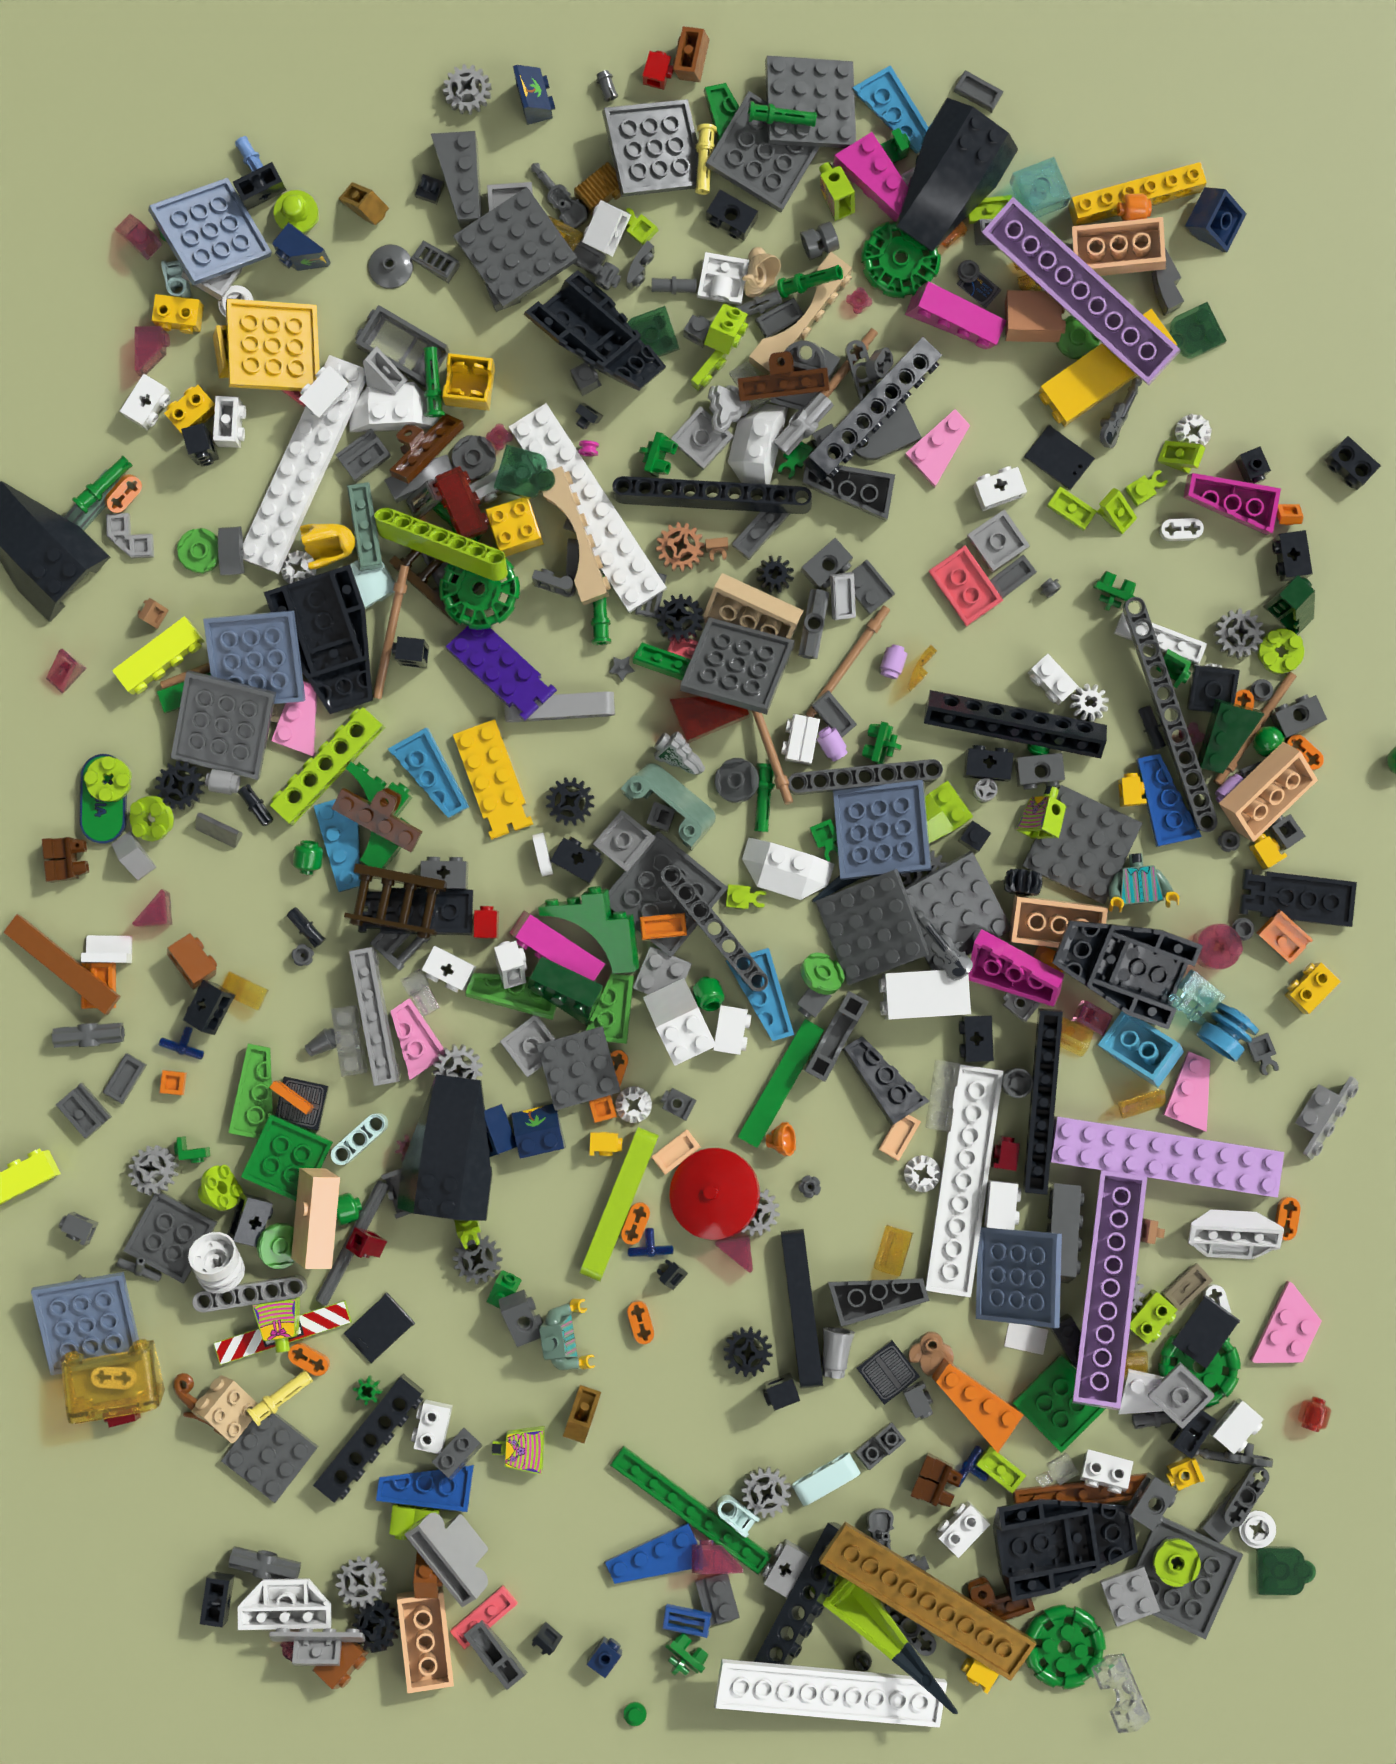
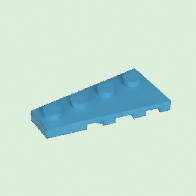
M891 65L852 87L854 93L892 131L900 128L902 134L906 133L910 141L909 147L916 154L920 152L923 136L929 127Z
M424 728L388 748L391 754L400 761V764L415 778V781L429 794V797L448 818L469 808L429 728Z
M334 799L314 805V810L338 892H343L360 885L359 876L354 873L355 863L361 864L359 825L332 809L336 801Z
M769 948L749 953L768 977L767 987L759 992L751 990L729 962L725 960L771 1040L775 1041L794 1035ZM741 957L737 960V967L740 970H747L749 968L750 962L747 958ZM755 975L752 977L751 983L754 987L760 988L764 985V978L761 975Z

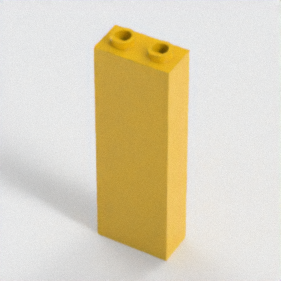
M1152 308L1143 314L1177 346V343ZM1101 343L1041 385L1039 398L1045 406H1050L1055 421L1058 424L1062 423L1065 427L1137 377V375Z

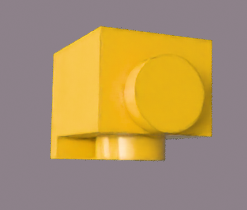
M1138 773L1124 774V778L1118 780L1120 807L1146 804V799H1142L1141 796L1145 793L1144 783L1140 782Z
M1265 833L1261 834L1254 841V844L1249 846L1263 870L1288 857L1286 853L1280 854V846L1274 838L1271 839L1270 836H1266Z
M590 1132L589 1155L594 1156L595 1151H599L600 1156H613V1152H622L623 1138H618L619 1133Z
M1186 1457L1166 1466L1169 1472L1166 1473L1167 1480L1170 1486H1175L1178 1491L1205 1481L1194 1457L1192 1459ZM1188 1472V1477L1182 1479L1181 1474Z
M972 1657L970 1659L966 1658L961 1666V1670L967 1676L966 1679L975 1686L981 1684L983 1692L988 1694L999 1676L997 1672Z

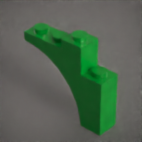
M350 762L345 768L357 779L369 802H372L374 796L387 785L377 775L374 779L367 774L369 769L360 762L357 765ZM392 782L388 788L401 795V803L394 816L398 817L412 797L408 794L410 790L400 782L398 785ZM371 831L367 848L360 861L367 866L386 869L402 847Z
M600 886L587 888L588 891L581 895L582 900H580V897L567 898V901L558 902L557 898L547 899L545 903L538 907L539 916L566 919L589 932L605 951L612 968V974L635 972L639 968L633 914L626 915L625 911L614 912L613 916H611L608 889L601 890Z

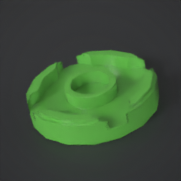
M1072 315L1064 319L1066 321L1065 334H1061L1059 342H1056L1058 349L1070 359L1079 360L1096 348L1100 341Z
M203 528L192 529L180 538L177 545L178 558L186 569L194 573H206L218 566V538L213 532Z
M817 952L810 954L802 962L800 968L801 977L811 990L824 995L834 994L844 982L843 969L836 960H831L829 955Z
M276 1223L270 1225L261 1233L257 1242V1252L264 1264L273 1269H284L294 1264V1260L291 1258L294 1227L287 1223Z

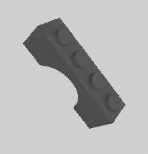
M850 991L846 992L804 1070L805 1072L826 1082L842 1048L869 1003L867 1000Z

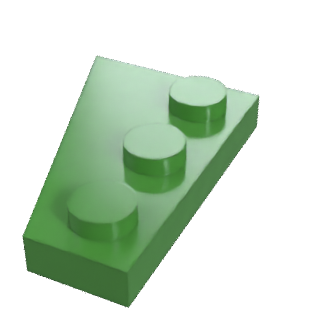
M610 975L586 1030L603 1026L607 1042L627 1044L634 976Z

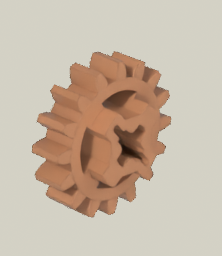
M677 522L676 528L668 525L669 531L662 530L663 538H657V543L661 544V546L656 547V552H662L658 556L659 560H666L664 563L665 567L671 564L672 571L680 567L681 572H684L685 566L692 570L693 562L696 564L700 563L697 557L704 556V552L699 550L705 547V543L699 542L702 539V534L695 535L697 528L694 527L692 530H689L688 523L685 524L684 528L681 527L679 522ZM680 533V535L675 537L674 539L670 538L671 536ZM688 536L693 539L695 546L689 543ZM683 540L684 548L681 549V552H679V555L677 556L676 546H679ZM665 548L672 551L673 558L668 556ZM686 556L691 557L688 560L681 561V559Z

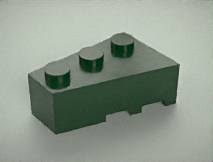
M1297 575L1285 584L1263 607L1284 627L1299 635L1314 619L1315 590L1308 579Z
M1216 699L1197 759L1200 768L1223 774L1265 714L1254 708Z
M541 956L529 978L528 988L534 994L543 997L587 1026L600 1000L603 985Z

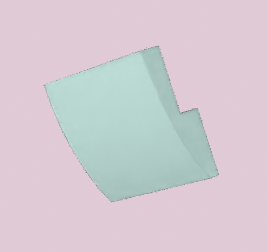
M359 560L350 564L365 610L377 601H382L395 592L393 591L395 581L383 561V568L365 571L360 570Z

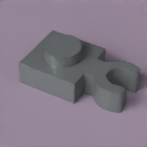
M1269 1033L1252 1038L1250 1043L1246 1042L1253 1062H1261L1260 1072L1262 1075H1268L1266 1071L1268 1064L1272 1065L1274 1071L1279 1070L1277 1062L1271 1059V1056L1277 1053Z

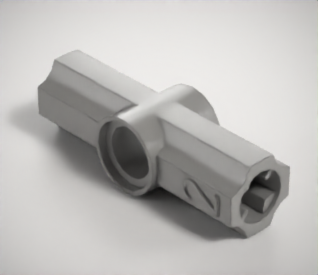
M818 392L804 408L798 410L790 418L789 425L773 442L781 451L789 455L803 439L808 438L815 432L819 421L834 405L824 394Z

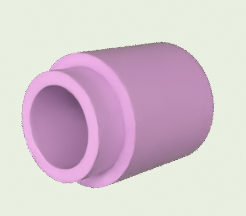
M892 644L891 647H886L880 669H882L881 675L891 679H898V676L902 674L908 655L904 652V647Z
M828 726L818 733L819 737L816 740L827 758L836 761L848 753L846 750L847 746L836 728L831 729Z
M1238 774L1229 776L1215 792L1217 796L1216 801L1218 803L1221 802L1244 778Z

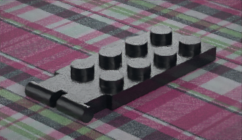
M1243 869L1241 889L1249 890V895L1241 894L1239 914L1248 915V911L1261 912L1260 917L1271 918L1280 909L1293 921L1343 927L1353 926L1357 882L1268 871L1265 872V876L1252 874L1253 870Z
M368 888L364 909H368V912L363 911L362 916L376 918L381 892H370ZM391 888L385 920L398 923L405 888ZM425 888L414 890L407 925L421 927L427 898ZM446 889V892L440 891L439 895H436L430 929L435 930L437 935L472 936L473 890ZM368 923L358 926L359 933H366L367 929H380V932L383 934H417Z

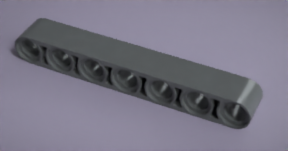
M928 759L799 772L789 777L790 785L788 788L790 793L794 795H804L916 780L932 782L941 776L943 767L938 760ZM934 765L938 770L937 775H928L926 767ZM904 768H913L915 770V777L907 778L903 773ZM882 770H890L893 778L889 781L884 780L881 776ZM860 772L869 773L871 780L867 783L861 782L859 780ZM838 774H845L848 777L846 785L837 783L836 776ZM817 776L824 777L826 785L824 787H817L814 784V778ZM799 778L803 781L804 786L802 789L796 790L792 787L791 781Z
M674 865L664 867L661 872V879L669 891L748 987L756 992L764 990L768 985V977L680 869ZM668 870H674L677 872L678 877L676 881L668 882L665 879V873ZM684 887L692 891V896L688 900H684L679 896V891ZM703 905L707 910L705 916H695L693 913L695 906ZM712 922H716L721 926V931L717 935H712L708 931V926ZM732 940L735 943V950L730 953L725 952L722 948L724 941ZM745 957L749 960L750 966L747 970H740L737 967V960L739 958ZM755 975H761L764 978V985L760 988L754 987L751 983L752 977Z

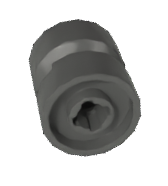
M830 221L819 225L817 230L811 228L800 232L802 245L809 260L822 256L824 251L830 253L840 249L836 231Z
M1011 1068L1003 1073L1001 1088L1010 1097H1026L1033 1088V1079L1026 1070Z

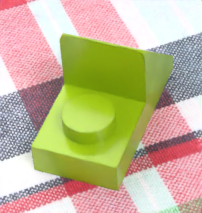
M1165 441L1158 462L1179 471L1190 473L1191 468L1198 469L1205 447L1202 444Z
M1113 488L1099 503L1100 508L1097 513L1121 534H1124L1137 519L1120 490Z

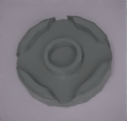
M467 435L455 444L452 451V464L457 473L463 478L479 480L492 472L496 463V452L491 442L485 437Z
M742 758L726 760L715 774L717 792L725 800L732 803H742L749 800L758 788L759 775L757 769L751 762Z

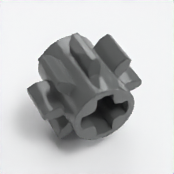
M605 262L603 266L598 264L593 272V276L596 277L594 282L604 290H609L611 286L616 289L621 280V276L618 275L620 270L609 262Z

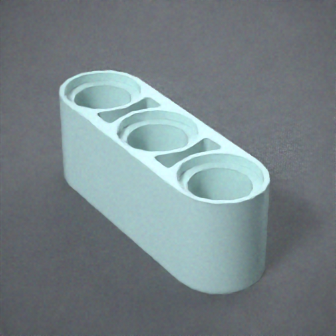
M380 1113L368 1116L332 1149V1161L338 1165H345L351 1162L387 1129L388 1119L386 1116ZM375 1117L382 1121L380 1130H375L371 1126V1122ZM357 1133H362L365 1136L363 1145L355 1143L354 1137ZM340 1148H344L348 1152V1158L345 1161L340 1160L337 1156Z
M847 1452L798 1479L792 1484V1487L802 1505L806 1506L853 1480L861 1472L850 1453Z

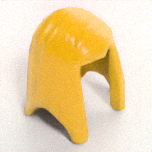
M307 524L300 526L302 544L304 543L305 546L304 550L315 560L308 563L309 569L322 568L349 556L355 547V537L352 531L344 525Z

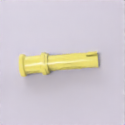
M700 124L697 126L699 140L696 144L698 167L695 192L701 195L710 193L711 170L705 164L716 147L714 145V134L717 132V127L712 124Z
M303 1370V1372L271 1396H264L262 1398L263 1401L252 1409L248 1408L246 1411L256 1425L260 1426L262 1420L270 1414L277 1413L278 1407L312 1383L313 1380Z

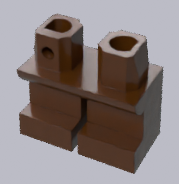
M71 837L42 839L44 859L49 860L44 861L46 882L55 883L79 879V876L89 873L88 861L77 862L76 853L87 852L86 840Z
M928 1453L911 1497L924 1500L936 1507L937 1504L950 1507L955 1495L945 1491L944 1487L946 1482L959 1487L963 1474L953 1469L952 1464Z

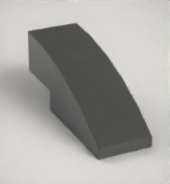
M1166 248V269L1151 271L1154 291L1164 316L1180 308L1184 302L1176 287L1182 277Z
M444 455L434 458L409 484L392 476L385 479V482L396 503H399L411 496L427 480L434 479L435 484L433 487L457 476V473L448 456Z
M483 1620L464 1634V1637L490 1672H494L506 1690L528 1673L510 1649Z

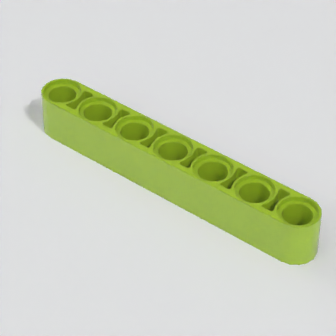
M381 508L374 514L377 531L382 538L494 581L503 580L508 575L506 557L501 550L391 508Z
M640 1127L637 1128L579 1272L580 1274L601 1281L659 1137L658 1134Z

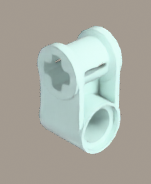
M178 260L171 262L161 261L166 289L170 296L190 298V285L188 281L181 277L183 268ZM183 287L181 292L174 293L176 288Z
M730 1495L721 1496L717 1501L719 1516L744 1537L749 1535L748 1531L753 1524L761 1519L758 1515L755 1516L751 1509L748 1510L746 1506ZM725 1503H731L734 1506L730 1512L722 1511L721 1507Z

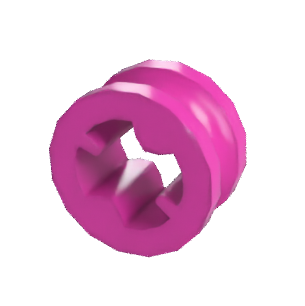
M587 440L579 442L581 449L578 450V453L580 455L598 456L596 448L599 447V443Z

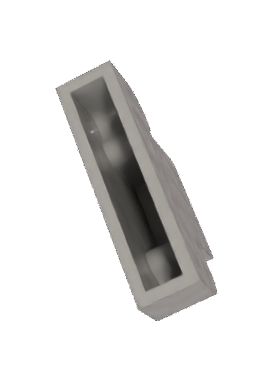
M430 1513L414 1523L404 1534L461 1607L476 1600L487 1587L488 1578L486 1573L475 1565L488 1551V1547L463 1515L459 1514L444 1524L439 1514Z

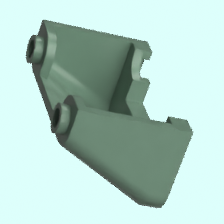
M647 764L628 779L621 788L622 794L630 801L634 798L644 797L648 799L654 792L685 817L679 827V835L684 841L683 844L691 851L715 823L716 815L712 808L657 764Z

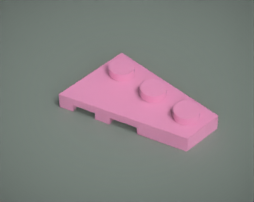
M956 409L905 454L934 488L970 427L969 423Z
M303 681L306 700L304 702L285 703L271 741L315 757L317 694L310 683Z
M411 998L391 1010V1015L402 1048L408 1076L411 1080L432 1066L434 1062H438L440 1059L437 1057V1054L444 1055L445 1052L444 1047Z
M1187 1051L1163 1115L1205 1132H1207L1209 1059Z

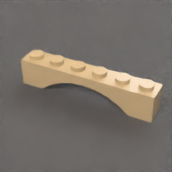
M830 252L817 271L839 265L843 270V278L816 286L812 303L801 319L786 331L762 339L749 356V363L765 375L770 374V355L776 352H784L792 343L799 341L801 338L803 340L807 338L812 330L810 326L813 322L816 321L818 323L825 314L824 308L827 304L832 305L839 295L837 293L841 287L845 288L851 281L852 267ZM779 357V358H778V364H779V365H780V361H781V358H782V357Z
M560 466L536 475L545 499L559 508L568 517L576 532L579 543V564L574 583L583 605H587L608 597L609 593L607 590L611 589L607 576L602 577L600 569L603 568L600 556H595L592 549L596 547L592 534L587 535L585 527L588 526L585 514H580L577 507L581 505L577 492L572 493L570 485L574 483L570 472H565L563 467Z

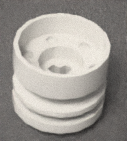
M211 1232L202 1235L189 1249L188 1259L199 1284L205 1291L213 1294L225 1293L235 1288L244 1277L245 1266L234 1240L229 1235L221 1232Z

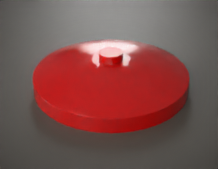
M707 1148L697 1151L688 1156L673 1175L669 1193L671 1209L679 1224L692 1235L708 1240L730 1238L744 1230L756 1214L760 1200V1187L757 1176L751 1165L743 1157L732 1151L722 1148Z

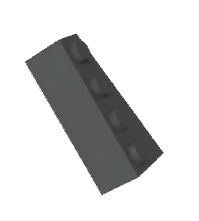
M475 131L431 133L460 228H465L482 217Z
M838 465L840 468L838 473L832 479L827 477L822 482L805 466L802 485L879 519L888 520L895 474Z
M1053 1183L1050 1187L1047 1215L1048 1219H1051V1223L1047 1224L1046 1232L1062 1234L1061 1283L1069 1284L1076 1278V1275L1080 1274L1081 1261H1077V1256L1082 1248V1238H1079V1229L1083 1227V1215H1080V1206L1084 1205V1193H1081V1186Z
M923 1278L828 1282L841 1327L930 1301Z

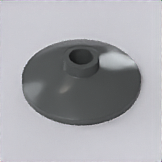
M389 244L381 246L374 251L370 257L368 268L370 276L376 284L383 288L394 289L401 287L410 279L413 271V262L409 253L404 248ZM388 261L394 262L391 267H387L386 263Z

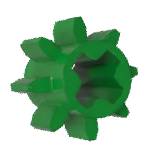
M371 1375L368 1376L367 1381L360 1378L358 1382L361 1386L353 1388L359 1395L356 1400H365V1405L371 1399L376 1403L378 1401L376 1394L383 1392L382 1389H378L380 1380L373 1381ZM371 1386L373 1389L371 1393L365 1394V1387Z

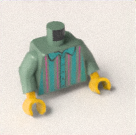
M1142 853L1129 854L1130 867L1122 868L1120 872L1116 873L1108 887L1110 899L1108 910L1111 912L1113 906L1119 907V912H1122L1124 905L1164 901V898H1166L1165 905L1167 908H1170V901L1172 900L1177 903V906L1179 905V895L1173 891L1169 881L1162 872L1156 869L1154 865L1143 866Z
M575 1298L571 1300L570 1305L564 1304L551 1309L547 1313L545 1322L540 1326L543 1357L545 1360H551V1363L558 1370L578 1369L579 1367L585 1370L595 1367V1365L590 1366L588 1364V1358L594 1357L593 1355L580 1356L579 1359L577 1358L571 1312H586L587 1308H580V1303L584 1302L585 1299Z

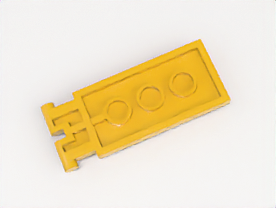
M494 719L453 734L483 819L488 818L492 830L488 831L491 840L509 834L507 826L509 824H513L515 831L534 825L531 816L526 817L522 807L526 802L496 720Z

